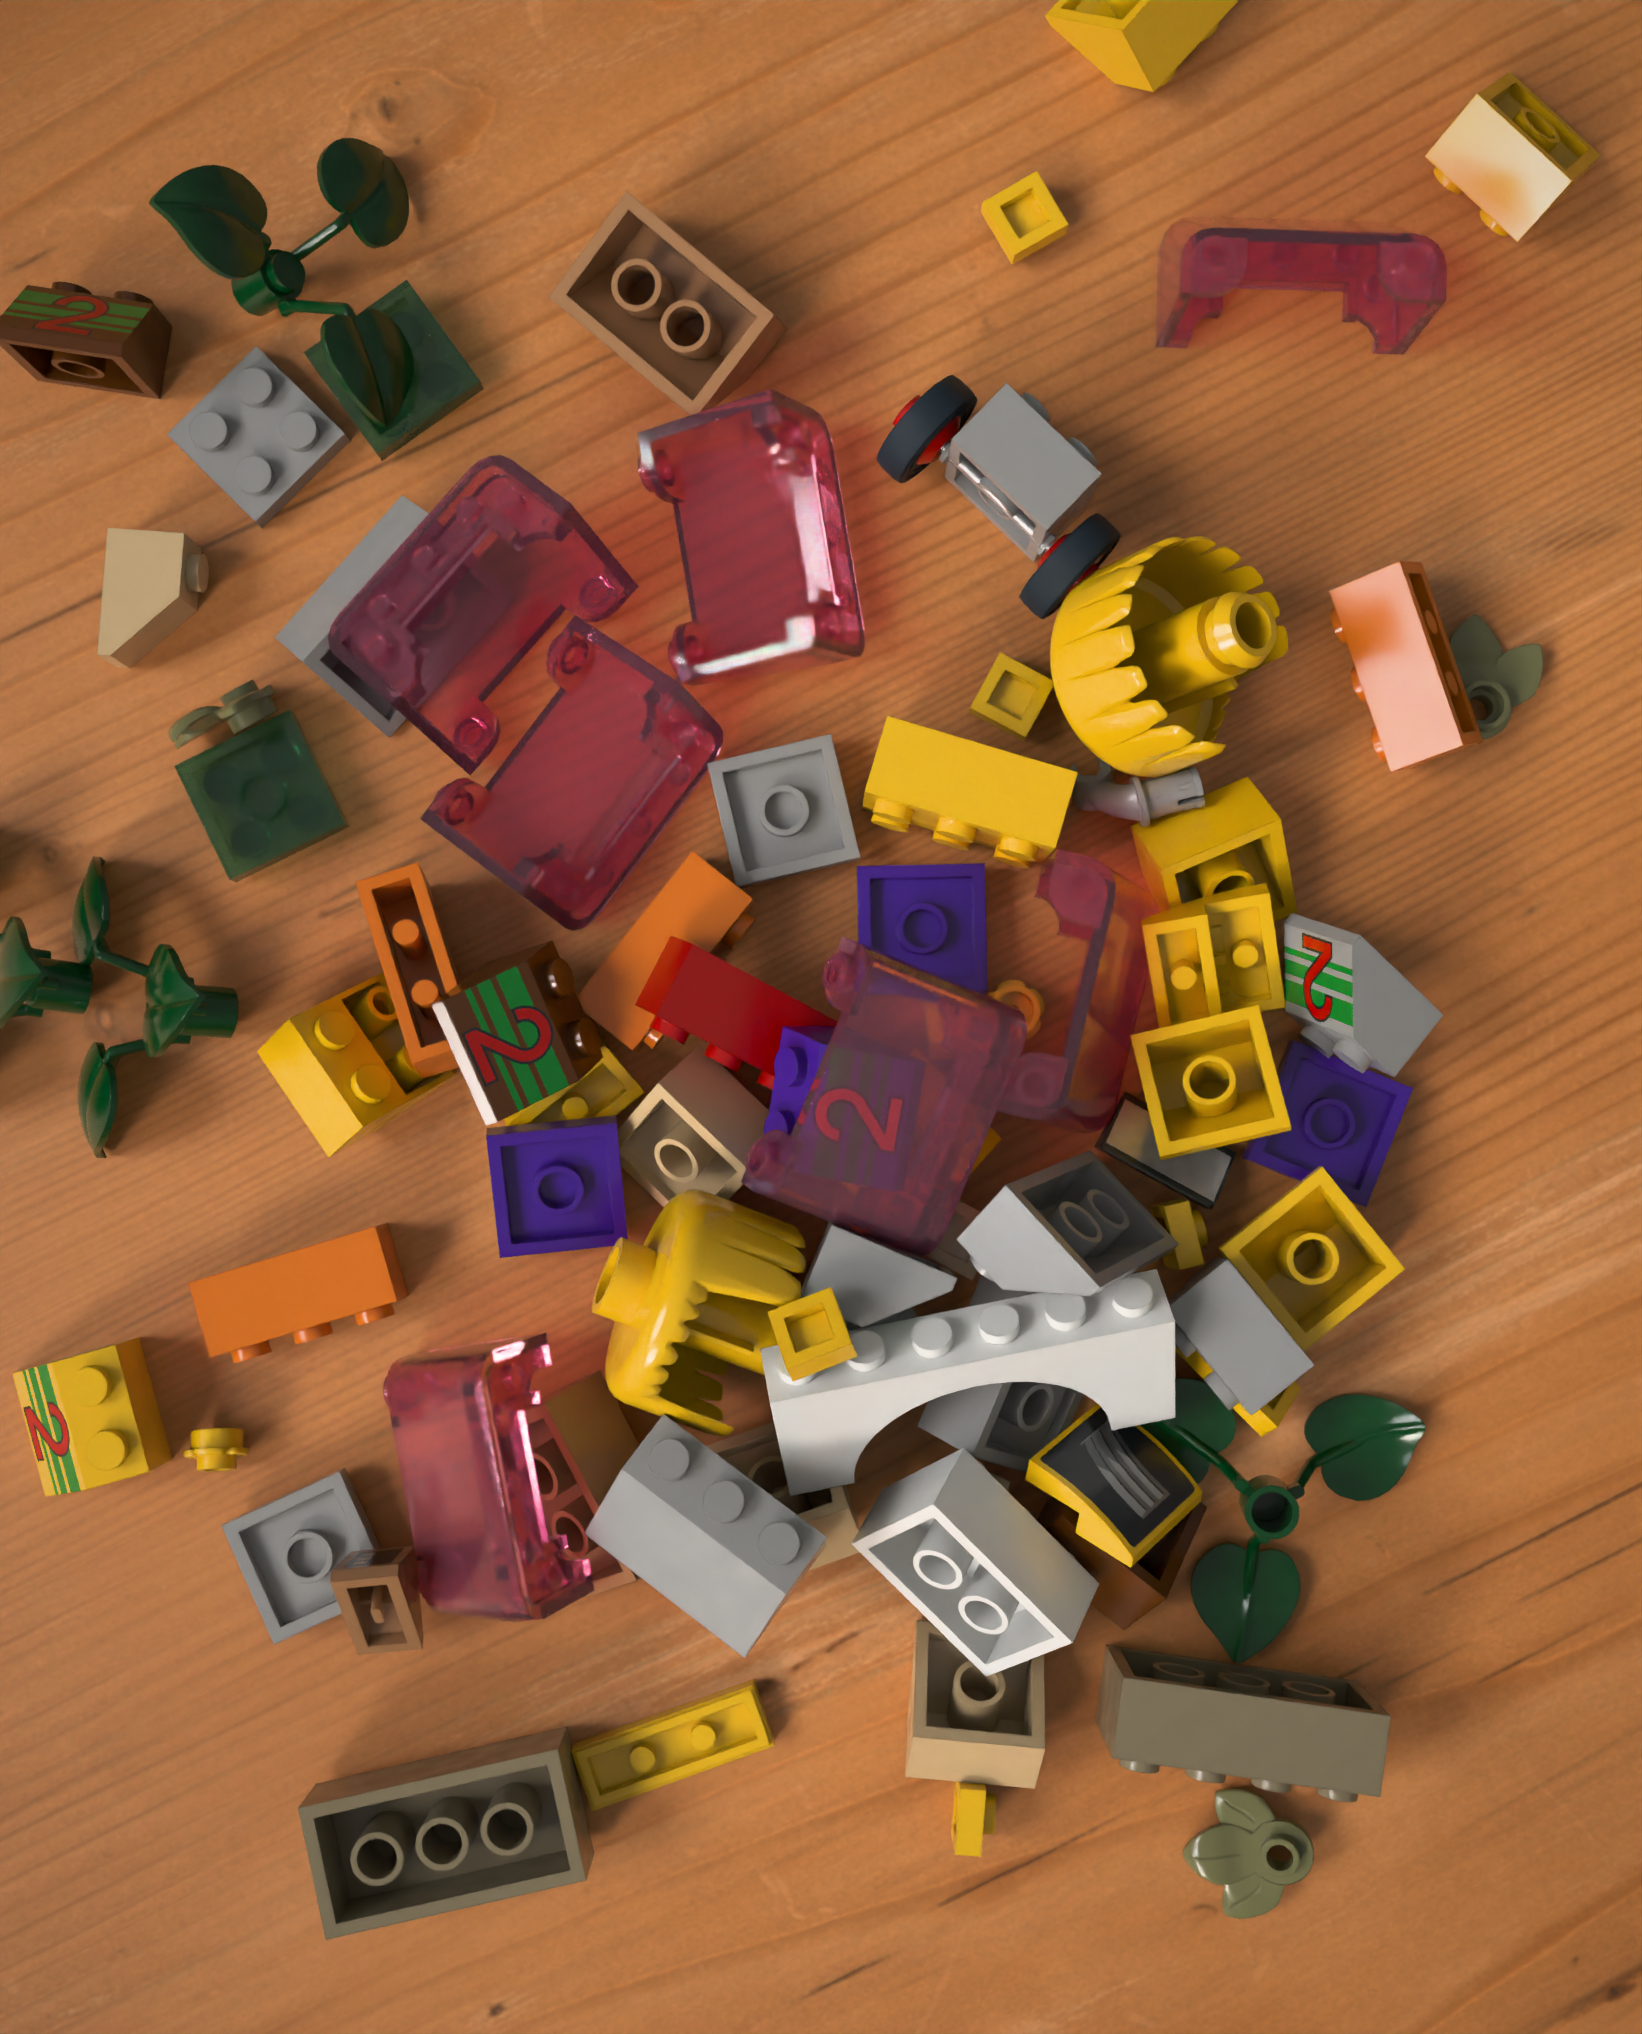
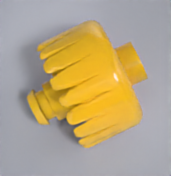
M1194 536L1185 539L1169 537L1092 572L1076 584L1068 593L1057 613L1050 643V668L1060 707L1066 720L1081 742L1099 759L1124 773L1139 777H1162L1184 770L1193 764L1220 754L1226 744L1214 743L1217 738V730L1220 728L1227 712L1222 709L1231 700L1227 692L1237 688L1239 684L1236 681L1284 656L1288 652L1289 637L1283 625H1276L1275 619L1279 616L1280 609L1272 593H1246L1263 584L1262 576L1254 567L1249 565L1228 569L1240 562L1241 557L1227 546L1209 550L1216 546V543L1208 537Z
M688 1189L678 1193L666 1204L643 1245L620 1237L613 1246L604 1265L592 1303V1313L614 1320L605 1362L606 1382L612 1395L625 1404L661 1417L664 1414L674 1422L707 1434L724 1437L734 1431L733 1427L719 1422L723 1420V1411L717 1406L703 1401H721L723 1398V1385L698 1371L722 1376L727 1373L729 1363L765 1376L760 1349L778 1345L767 1312L801 1299V1283L787 1271L781 1269L784 1268L797 1273L805 1271L806 1260L800 1251L795 1248L806 1247L804 1237L799 1232V1229L793 1224L704 1190Z

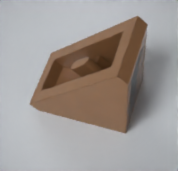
M416 1545L351 1551L331 1571L330 1583L357 1654L423 1649L424 1636Z

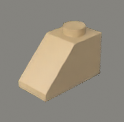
M107 528L97 655L117 668H131L197 611L199 592L204 593L207 589L209 566L206 555L202 554V549L185 533Z

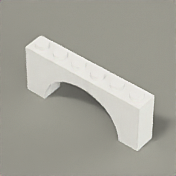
M1157 1269L1131 1274L1093 1296L1039 1292L850 1330L849 1333L858 1355L857 1357L794 1382L786 1370L778 1345L760 1349L770 1407L790 1496L855 1483V1467L860 1454L870 1440L886 1425L925 1402L976 1386L1006 1382H1037L1070 1388L1090 1397L1106 1412L1111 1431L1175 1418V1319Z

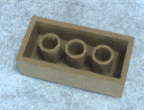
M1106 1645L1095 1721L1112 1759H1119V1764L1131 1771L1152 1774L1159 1772L1160 1766L1185 1769L1187 1776L1208 1783L1225 1782L1226 1775L1250 1778L1254 1786L1267 1791L1287 1793L1291 1791L1292 1785L1317 1788L1319 1795L1331 1800L1356 1802L1358 1794L1375 1797L1381 1796L1391 1715L1355 1680Z
M567 1727L316 1783L298 1807L326 1940L586 1881L594 1856Z

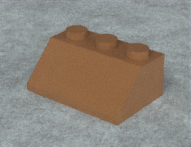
M627 191L549 296L550 299L696 421L747 381L787 330V327L770 310Z
M600 1370L548 1394L476 1433L564 1604L640 1579L638 1575L584 1534L622 1467L639 1447L620 1410L618 1399L609 1391Z

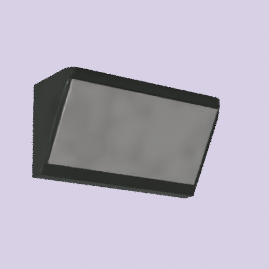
M1123 1092L1094 1146L1096 1149L1178 1194L1211 1210L1220 1195L1236 1152L1221 1146L1160 1160L1147 1103L1127 1092Z

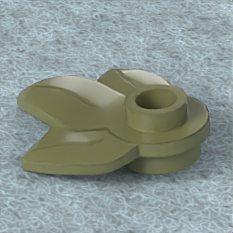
M1475 614L1471 615L1455 630L1449 643L1469 701L1475 699L1485 705L1486 716L1484 720L1476 719L1482 739L1486 740L1497 735L1507 726L1511 717L1512 707L1529 700L1535 695L1542 676L1543 655L1539 644L1522 645L1503 653L1501 645L1491 629L1480 616Z
M254 680L248 681L220 697L224 705L223 707H200L178 719L170 727L169 737L173 743L175 742L177 749H179L188 742L214 730L224 722H227L235 735L279 710L271 698L276 692L272 685L259 690Z
M1241 1788L1216 1790L1215 1808L1220 1823L1197 1833L1184 1847L1183 1857L1200 1877L1216 1885H1225L1222 1908L1226 1916L1245 1919L1266 1914L1279 1903L1285 1885L1299 1882L1309 1873L1314 1860L1312 1839L1308 1832L1297 1822L1288 1818L1277 1817L1266 1800L1259 1794ZM1275 1845H1282L1291 1851L1293 1857L1285 1862L1277 1861L1271 1857L1268 1850Z

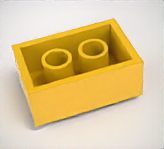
M887 716L865 788L862 810L872 812L871 822L884 828L908 832L909 825L912 824L934 831L932 840L939 844L955 849L969 850L970 843H976L995 849L993 858L997 861L1020 868H1030L1031 861L1043 863L1055 850L1078 772Z

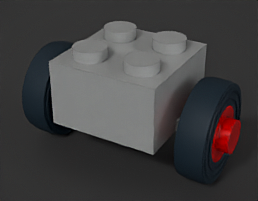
M954 375L947 376L922 396H915L899 412L893 422L895 427L889 433L878 452L877 461L899 483L909 481L938 458L943 464L947 462L944 477L1029 559L1035 562L1042 556L1038 562L1036 572L1028 580L1019 597L1036 616L1045 619L1061 607L1062 602L1076 584L1087 575L1100 569L1099 566L1112 552L1121 537L1118 530L1105 517L1095 513L1081 523L1072 533L1064 534L1054 542L1086 510L1102 474L1095 468L1097 460L1081 441L1074 437H1069L1066 440L1048 423L1050 416L1035 397L1027 392L1019 395L1007 383L964 426L976 406L977 397L959 378Z

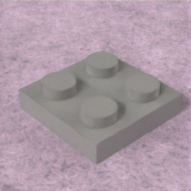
M257 346L167 434L261 528L350 442L346 434Z
M831 734L707 763L735 883L739 888L860 860V853Z
M345 1468L229 1520L222 1525V1529L273 1644L279 1643L341 1614V1609L330 1583L331 1571L351 1551L381 1549Z

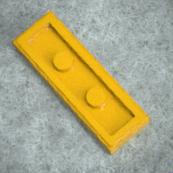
M752 1679L573 1743L571 1752L591 1810L595 1811L773 1747L775 1739L755 1681Z

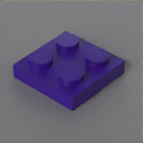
M985 863L857 866L859 995L988 991Z
M1295 1040L1288 1041L1277 1069V1075L1289 1116L1291 1130L1249 1140L1242 1159L1299 1182L1317 1167L1322 1166L1352 1203L1367 1207L1413 1088L1369 1070L1361 1073L1337 1057L1331 1055L1330 1058H1327L1315 1048Z
M616 1115L487 1128L486 1140L500 1258L614 1246L620 1237L628 1239Z

